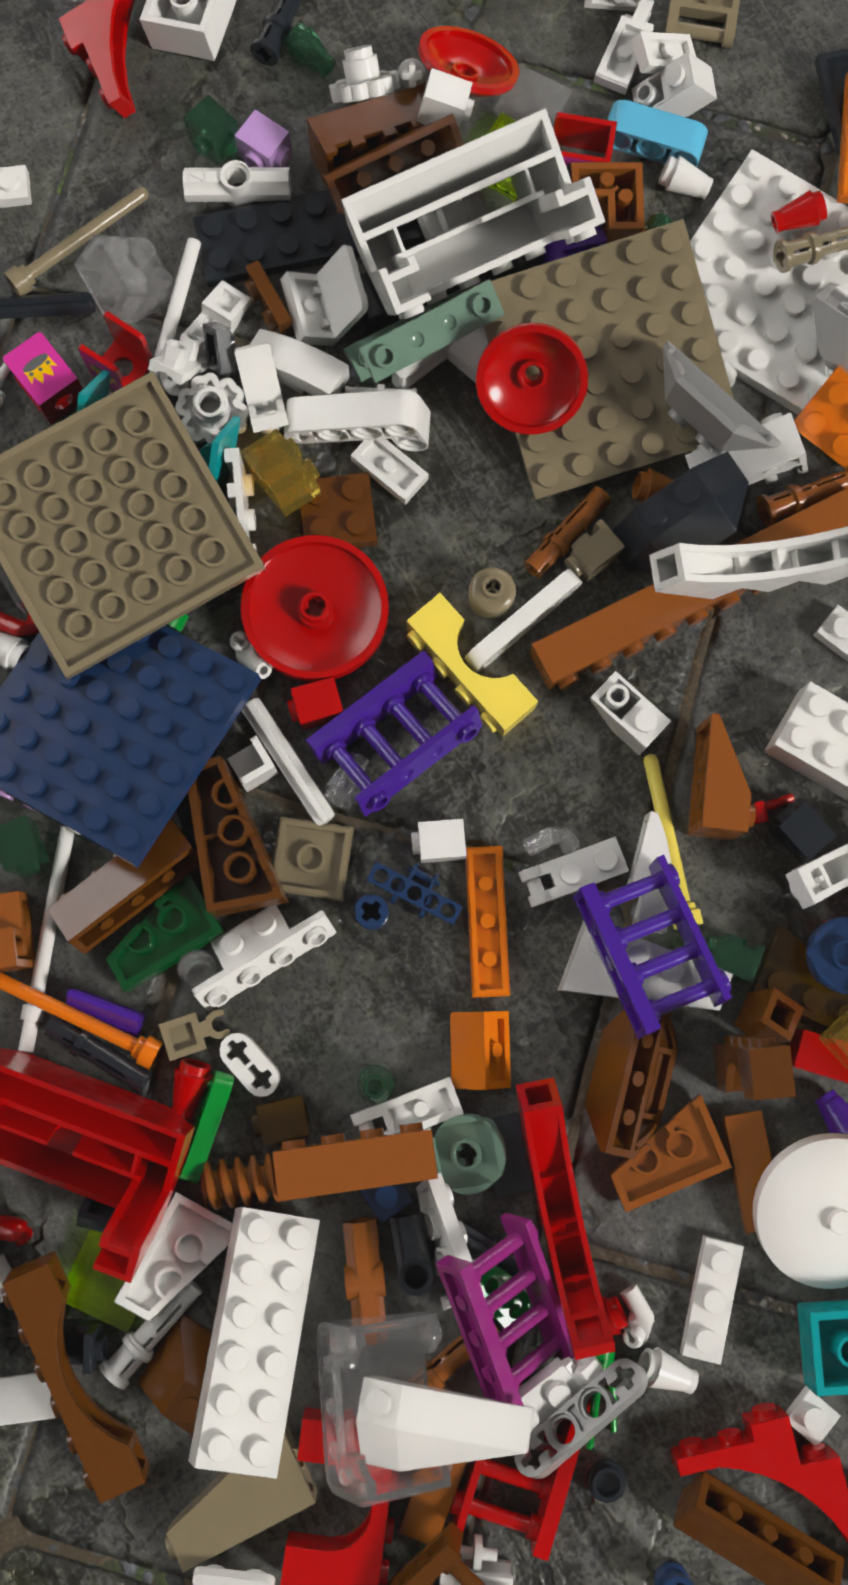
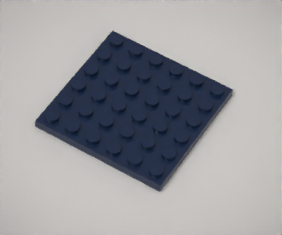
M163 626L74 677L67 679L39 632L0 687V791L138 868L260 683L261 678L253 670L167 626Z

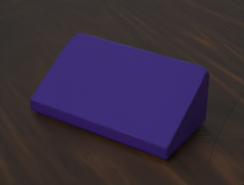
M71 988L66 995V1004L139 1038L147 1018L145 1013L81 989Z

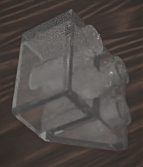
M93 235L74 264L102 314L109 311L125 323H135L169 305L175 283L149 238Z

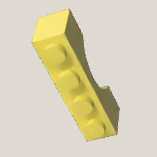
M439 593L407 620V631L409 633L406 637L417 651L421 652L424 649L433 659L435 670L440 677L445 679L448 676L457 686L454 691L467 706L473 704L480 711L482 724L491 733L497 730L503 737L536 708L538 700L514 674L501 678H488L473 672L463 662L459 654L457 641L463 630L464 619L445 597Z

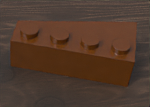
M427 83L307 118L311 161L326 188L327 185L323 176L361 154L425 125L417 122V117Z

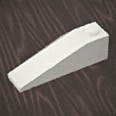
M382 1376L364 1377L356 1419L361 1462L401 1472L526 1454L529 1449L534 1408Z

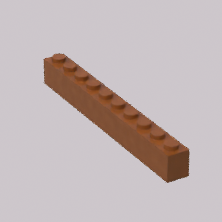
M848 488L733 545L784 540L848 526ZM654 584L533 643L529 654L548 690L557 686L560 690H564L579 682L578 676L591 670L592 674H597L612 665L611 659L621 654L625 658H629L645 648L644 643L654 638L657 642H661L677 632L675 628L686 622L689 627L698 624L709 616L708 611L718 606L721 611L732 607L741 600L740 595L751 589L742 588L714 599L655 592ZM751 590L753 595L762 592L758 590Z

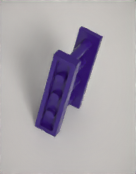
M424 650L306 739L314 756L322 765L334 759L361 790L354 798L365 817L373 811L376 812L383 809L393 795L459 744L471 741L478 734L479 729L483 727L479 711L474 705L461 714L433 683L438 676L433 660ZM417 693H423L450 723L433 737L404 705L407 700ZM388 715H394L420 744V747L404 759L401 758L375 728L376 724ZM359 737H364L391 768L374 782L346 751V747Z
M664 854L658 856L648 867L651 872L650 876L607 893L598 891L593 882L580 887L573 896L638 1040L659 1030L661 1026L658 1021L666 1013L707 996L710 997L714 1007L732 998L729 992L731 991L729 978L722 969H718L679 887V874L673 864H668ZM659 889L668 910L622 929L619 926H614L609 915L612 907ZM671 925H676L685 944L684 946L638 965L635 962L631 963L625 950L627 943ZM689 960L693 961L702 980L701 982L656 1001L652 998H647L642 987L644 979Z

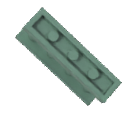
M486 280L473 288L468 287L463 290L458 288L448 293V297L424 306L425 311L407 319H399L344 348L343 350L358 381L363 382L372 377L374 382L377 383L504 316L505 313L491 280Z

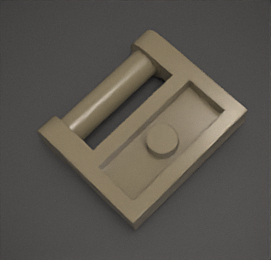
M670 0L664 33L690 34L691 39L721 43L722 48L731 49L735 37L740 0ZM683 16L725 24L724 28L680 22L678 18Z

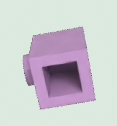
M256 109L234 135L238 156L244 159L249 167H286L292 157L289 131Z

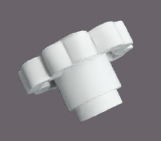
M361 45L344 50L345 60L342 63L345 79L338 80L336 83L329 85L333 103L356 101L361 103L392 93L395 89L401 88L397 70H379L377 54L373 53L372 45Z
M214 373L195 376L191 380V389L184 388L178 394L175 410L178 416L182 418L181 421L194 444H201L207 441V444L212 443L233 416L241 418L238 434L245 432L249 419L248 407L243 404L245 400L244 391L231 378H224L219 382L218 377Z

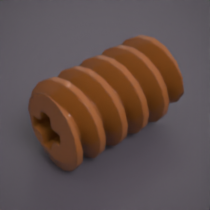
M266 1153L263 1165L258 1164L255 1155H250L247 1167L243 1166L239 1157H235L232 1169H228L224 1158L219 1159L216 1171L212 1170L208 1160L204 1164L201 1180L205 1207L208 1206L210 1201L214 1210H219L222 1208L225 1198L228 1206L235 1208L240 1196L245 1206H251L255 1194L261 1204H267L271 1192L278 1203L274 1162L270 1153Z

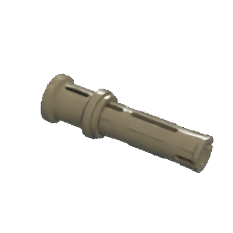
M848 226L822 234L808 231L801 238L790 241L785 239L777 240L773 248L777 269L781 273H786L794 266L804 263L814 265L822 259V256L848 250V239L837 242V239L848 236ZM794 251H800V253L794 254Z

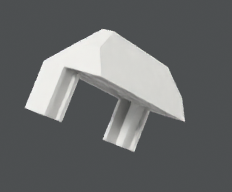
M546 108L341 199L347 225L375 290L387 314L398 315L399 319H407L425 311L423 306L425 302L430 305L448 297L446 292L448 288L459 284L460 290L466 289L481 282L478 275L491 270L494 276L513 268L511 260L522 255L528 261L546 253L544 246L551 242L565 239L568 245L597 234L595 226L605 222L590 176L573 183L571 182ZM510 177L518 200L489 212L481 190ZM417 219L425 242L405 250L397 227Z

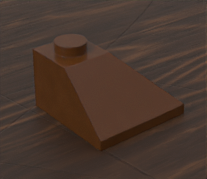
M183 1313L171 1327L137 1383L164 1417L193 1436L212 1331Z

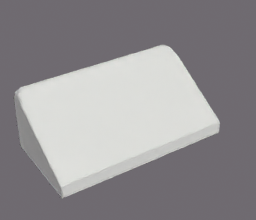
M36 1373L0 1377V1426L56 1418L50 1403V1390L46 1382H40Z

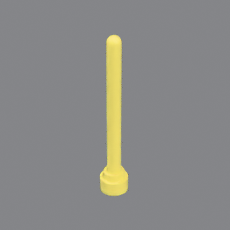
M648 754L644 757V766L654 810L659 814L666 834L671 864L674 865L679 874V887L697 925L703 924L701 911L696 909L695 902L691 903L659 761L656 755ZM674 924L673 929L678 930L676 925Z

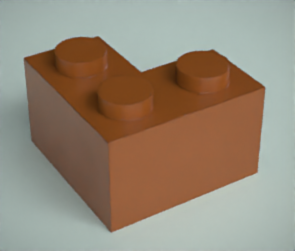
M571 162L569 176L572 183L589 176L591 178L605 222L602 223V230H604L607 243L644 232L642 162Z
M21 891L0 893V972L34 968L36 957L29 894Z

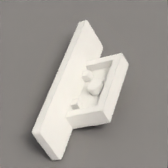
M277 905L269 906L210 942L224 970L194 987L192 992L200 1004L207 1011H211L216 1007L226 1004L230 998L248 987L257 985L263 978L279 968L290 965L297 957L310 949L324 944L328 938L336 934V931L324 911L317 912L290 929Z

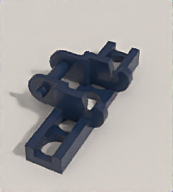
M375 862L366 881L393 894L390 901L391 904L394 905L399 897L422 909L418 916L419 918L423 919L425 913L428 912L454 925L463 906L432 891L434 885L439 886L440 881L437 880L439 873H436L433 877L418 869L419 863L416 862L414 867H408L407 871L411 873L407 878ZM377 870L388 874L389 877L385 883L374 879V873ZM413 876L430 883L429 887L426 888L412 881ZM395 878L400 880L396 890L390 886L391 881ZM412 886L419 887L422 891L421 898L416 901L409 899L407 896V891ZM433 898L439 901L435 909L429 907ZM444 904L455 909V914L451 918L441 913V907Z

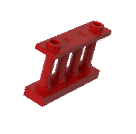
M591 1397L587 1402L588 1413L590 1411ZM569 1419L564 1420L560 1434L556 1433L558 1440L562 1444L571 1442L575 1435V1427ZM550 1444L542 1450L546 1451L548 1449L554 1451L555 1454L557 1453V1450ZM580 1449L543 1479L527 1477L517 1468L491 1459L470 1461L462 1489L457 1488L449 1513L454 1514L455 1525L463 1532L467 1517L471 1515L525 1533V1538L529 1539L532 1556L548 1561ZM480 1474L537 1493V1498L541 1499L537 1514L531 1513L530 1516L473 1498Z

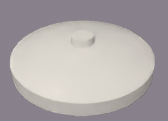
M818 1134L791 1144L782 1150L767 1166L754 1194L753 1223L758 1240L764 1251L784 1274L797 1282L811 1287L823 1289L848 1287L847 1134Z

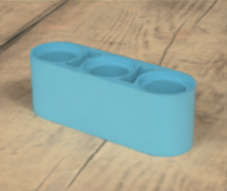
M617 100L614 102L607 119L617 122L613 144L614 150L664 165L670 155L675 158L682 156L695 167L698 166L708 135L706 126L701 122L629 100Z

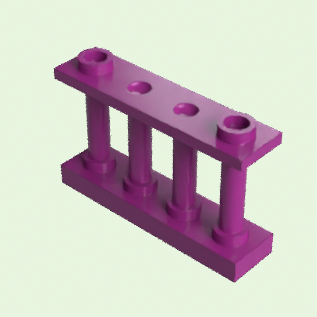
M505 1213L500 1218L507 1237L472 1262L446 1255L436 1262V1266L484 1398L524 1406L518 1391L519 1383L552 1356L563 1360L567 1357L573 1359L574 1354L560 1301L538 1241V1231L531 1219ZM513 1253L520 1272L487 1297H484L480 1286V1277ZM526 1288L532 1307L497 1333L493 1322V1313ZM538 1324L544 1342L510 1369L505 1355L507 1352L506 1348Z

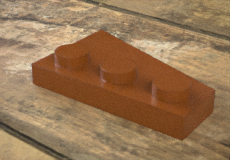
M697 1094L639 1148V1154L635 1159L625 1158L609 1173V1176L623 1210L628 1212L728 1170L732 1166L701 1094Z

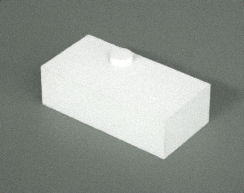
M146 0L139 20L152 49L215 61L237 0Z

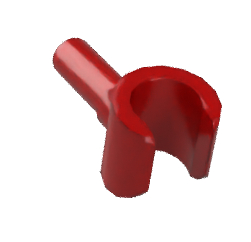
M789 793L774 800L758 801L751 804L756 807L754 824L769 822L768 810L794 802V795Z

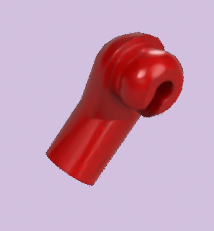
M0 611V631L15 637L38 635L39 630L29 613L27 619H18Z
M0 1215V1240L14 1242L17 1246L26 1245L31 1240L33 1230L27 1225L26 1220L16 1216Z

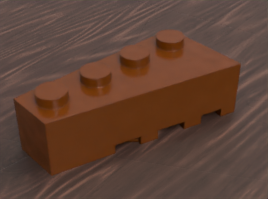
M221 756L210 758L188 791L207 913L217 917L290 903L230 766Z

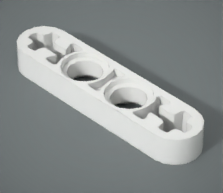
M571 569L564 571L471 649L464 660L475 673L482 671L569 598L581 586L582 581Z

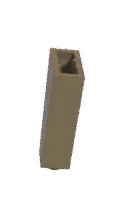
M287 1421L277 1479L221 1472L172 1519L166 1532L165 1545L173 1562L178 1560L182 1572L199 1565L315 1504L318 1489L304 1461H297L299 1448Z

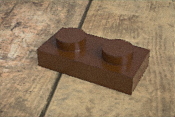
M257 260L245 266L249 280L244 283L245 288L253 303L259 301L264 311L261 312V316L268 330L271 332L276 330L278 334L288 337L294 336L292 319L259 261Z

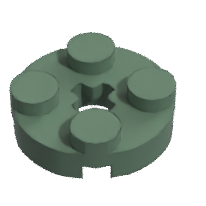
M461 1114L446 1120L433 1137L437 1173L442 1174L444 1182L452 1187L451 1190L465 1195L477 1194L488 1189L503 1175L507 1161V1148L501 1132L492 1119L483 1118L477 1114ZM465 1143L470 1144V1147L476 1151L477 1156L473 1158V1164H468L467 1158H460L459 1151L465 1148Z

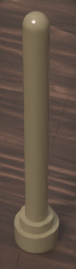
M144 187L136 188L29 265L12 266L3 273L8 284L18 296H25L31 292L37 277L148 199L147 189Z

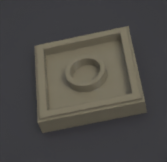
M280 817L273 866L285 893L343 902L354 827L328 823L318 826L314 821Z

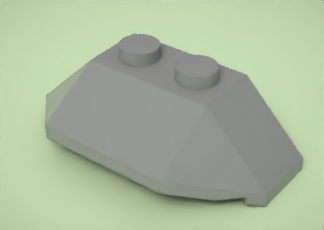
M667 341L663 346L665 402L671 407V410L668 412L670 417L683 428L688 423L699 432L695 439L709 452H712L715 447L720 452L778 447L781 443L779 439L676 346Z

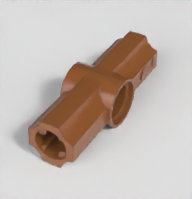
M361 1217L343 1221L347 1264H344L347 1301L350 1300L354 1342L364 1346L379 1344L383 1341H388L384 1302V1296H387L384 1262L380 1260L376 1217Z

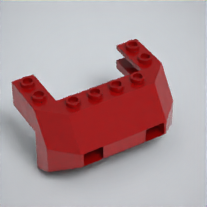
M0 1048V1164L116 1208L101 1234L98 1246L102 1249L92 1269L131 1283L161 1225L184 1165L195 1127L165 1104L33 1054Z

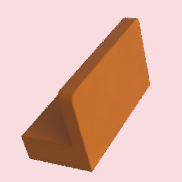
M509 1011L451 1012V1081L454 1089L493 1090L511 1088Z

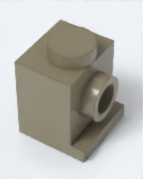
M600 519L595 524L591 536L585 533L572 544V553L564 562L567 569H571L577 577L580 576L587 583L616 561L625 546L606 523Z

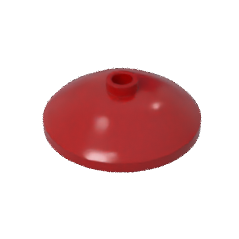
M438 26L428 29L420 38L418 54L427 71L430 73L431 68L472 82L469 97L499 96L513 89L517 83L519 66L515 58L498 42L481 33L455 26Z
M543 323L518 324L499 333L484 349L476 372L477 394L484 410L496 423L520 434L534 435L547 433L567 423L581 407L588 388L587 363L577 343L562 330ZM530 366H535L539 369V373L530 375L526 372V369Z

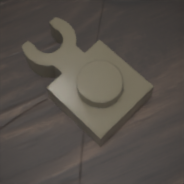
M214 1010L202 1022H198L196 1012L158 1024L169 1061L207 1049L204 1041L205 1037L210 1036L214 1039L227 1037L230 1034L229 1029L217 1032L212 1027L213 1019L224 1015V1011Z

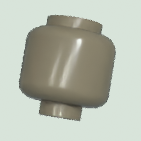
M496 567L478 571L471 579L468 588V603L471 610L477 616L486 620H496L505 616L511 610L516 596V585L512 577L506 571Z

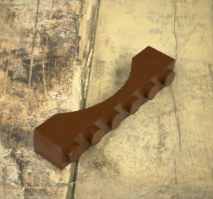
M56 1251L10 1270L2 1283L3 1301L9 1310H14L17 1316L20 1339L24 1346H30L33 1352L35 1372L40 1382H46L50 1390V1403L54 1415L57 1419H63L67 1428L66 1438L69 1449L73 1455H79L84 1466L83 1478L89 1491H95L101 1504L145 1484L150 1463L135 1429L116 1420L100 1408L83 1389L70 1364L65 1343L64 1318L71 1285Z

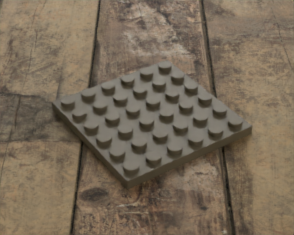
M684 219L491 281L505 315L483 326L488 344L495 336L512 326L523 323H543L554 326L568 334L581 349L587 363L588 388L586 396L577 413L567 423L553 431L542 434L528 435L515 432L535 501L697 449V445L700 443L695 437L699 432L689 423L683 428L668 415L671 407L665 402L663 346L667 341L676 346L733 398ZM530 366L526 369V372L530 375H536L539 373V369L535 366Z
M153 371L0 454V564L67 679L74 677L266 569Z

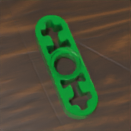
M214 1070L194 1123L195 1128L179 1179L195 1184L198 1183L229 1099L234 1075Z

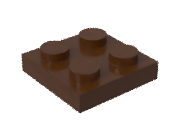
M368 472L297 481L304 536H330L346 541L357 548L378 545Z

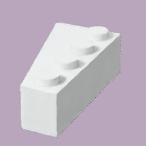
M583 921L557 991L619 998ZM641 938L627 943V948H625L631 963L635 962L637 965L672 951ZM689 960L644 979L642 987L647 998H652L656 1001L702 980L693 961ZM724 971L728 976L729 981H731L733 974ZM707 996L683 1007L720 1010L722 1004L714 1007L710 997Z

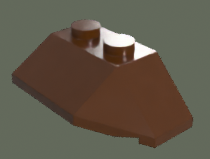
M450 114L411 130L345 162L324 175L323 178L337 212L345 215L341 199L464 145L455 117L453 114Z
M625 1010L603 1029L585 1101V1107L601 1152L635 1159L639 1154V1148L650 1139L659 1127L678 1051L675 1030L670 1019L672 1016L671 1012L661 1016V1020L658 1021L661 1026L659 1030L639 1040Z

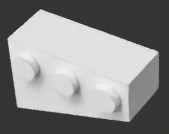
M791 412L782 415V413L772 414L761 421V424L781 441L777 448L729 451V454L749 481L748 485L763 479L766 484L776 482L778 480L776 474L796 469L798 475L808 472L806 452ZM699 444L697 449L685 455L691 469L725 452H720L716 447L712 452H709Z

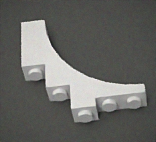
M848 526L807 536L753 544H675L649 555L655 592L714 599L742 588L770 592L798 581L823 585L848 577Z

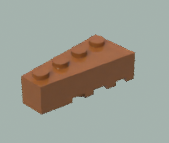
M423 1122L399 1125L400 1132L384 1134V1129L381 1127L361 1130V1138L345 1140L344 1133L321 1136V1143L306 1145L305 1139L281 1142L282 1148L272 1152L278 1202L438 1179L432 1129H423Z

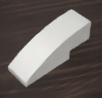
M259 329L250 345L265 341L270 343L278 381L301 395L304 391L312 396L340 394L350 378L348 364L291 337Z
M650 811L644 816L627 884L650 876L651 872L648 867L658 856L664 854L668 864L671 863L666 834L659 814ZM659 889L639 896L632 924L668 910ZM666 927V928H664V929H661V930H659V931H656V932H654V933H658V934L666 933L668 927Z

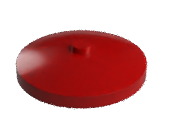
M307 535L284 541L260 558L266 569L246 580L241 597V618L251 646L258 656L272 669L287 677L302 681L316 682L331 677L337 679L355 671L374 654L386 631L389 604L383 578L375 564L365 553L352 544L338 538L324 535Z

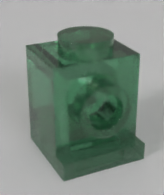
M726 933L725 937H716L709 934L705 942L718 969L733 974L732 978L737 981L752 983L766 947L756 944L750 945L747 948V941L730 933Z

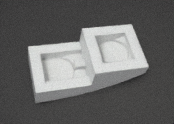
M221 280L202 302V312L185 332H190L204 339L202 324L216 321L229 327L233 334L250 306L251 298ZM204 344V347H203V351H202L201 356H203V357L206 358V351H205V344Z

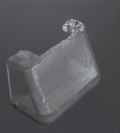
M422 1311L338 1319L322 1322L318 1326L317 1353L326 1478L332 1493L359 1507L364 1508L451 1487L450 1471L453 1464L401 1472L366 1464L365 1455L360 1453L356 1424L364 1377L382 1376L428 1386L425 1354L434 1353L442 1338V1330L437 1320V1313Z

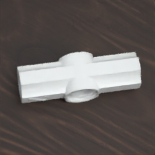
M233 160L224 164L222 168H184V198L186 202H227L233 208L249 206L252 202L290 200V167H248L242 161ZM236 183H243L240 186H232Z

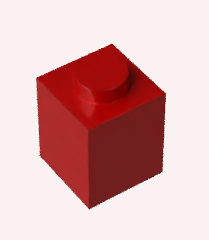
M334 677L291 688L293 700L287 701L292 722L300 721L303 731L326 725L343 712Z

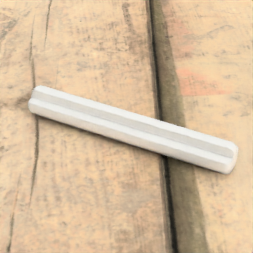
M254 698L246 702L242 708L243 714L315 824L321 826L329 822L335 816L333 809L259 698Z

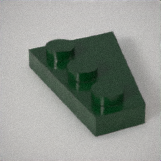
M191 873L175 884L166 895L163 894L155 902V907L140 924H136L106 958L124 992L132 991L225 934L217 918L207 913L205 897Z

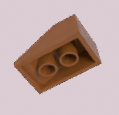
M712 713L696 729L687 835L733 840L747 833L749 827H753L756 807L751 805L750 789L720 714Z

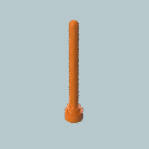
M0 972V990L131 1052L130 1056L137 1059L136 1064L148 1070L151 1068L163 1041L150 1035L148 1038L140 1036L138 1039Z

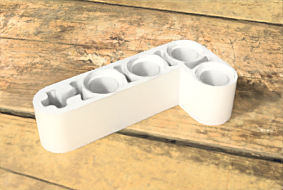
M410 390L293 397L286 401V414L289 425L284 426L283 436L286 440L293 443L310 444L392 439L400 449L406 451H423L429 446L431 412L422 398Z

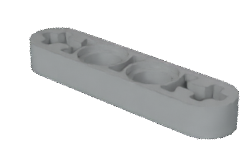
M627 1358L614 1361L531 1432L528 1453L514 1455L517 1469L523 1475L534 1479H543L550 1475L642 1396L648 1384L644 1368ZM623 1370L630 1373L635 1372L631 1378L634 1384L631 1389L623 1385L613 1392L619 1397V1400L616 1402L614 1395L604 1385L608 1383V1386L615 1388L623 1381V1377L620 1374ZM595 1393L602 1394L606 1401L605 1412L598 1418H593L587 1410L588 1399ZM569 1419L575 1427V1435L571 1442L562 1444L557 1438L556 1430L561 1421ZM550 1444L557 1450L556 1454L548 1449L544 1451L538 1458L541 1464L539 1468L528 1465L532 1458L529 1452L531 1449L542 1451Z

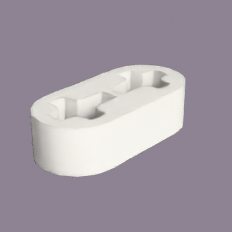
M233 1033L225 1037L221 1042L219 1050L220 1057L227 1067L253 1095L263 1097L273 1093L280 1083V1072L274 1063L247 1034ZM231 1041L235 1043L244 1041L247 1047L244 1049V1054L251 1060L248 1064L240 1057L230 1058L229 1053L232 1051V1048L229 1044ZM253 1064L260 1072L266 1070L271 1072L272 1076L269 1078L270 1088L267 1089L264 1085L257 1088L253 1082L257 1077L250 1069Z

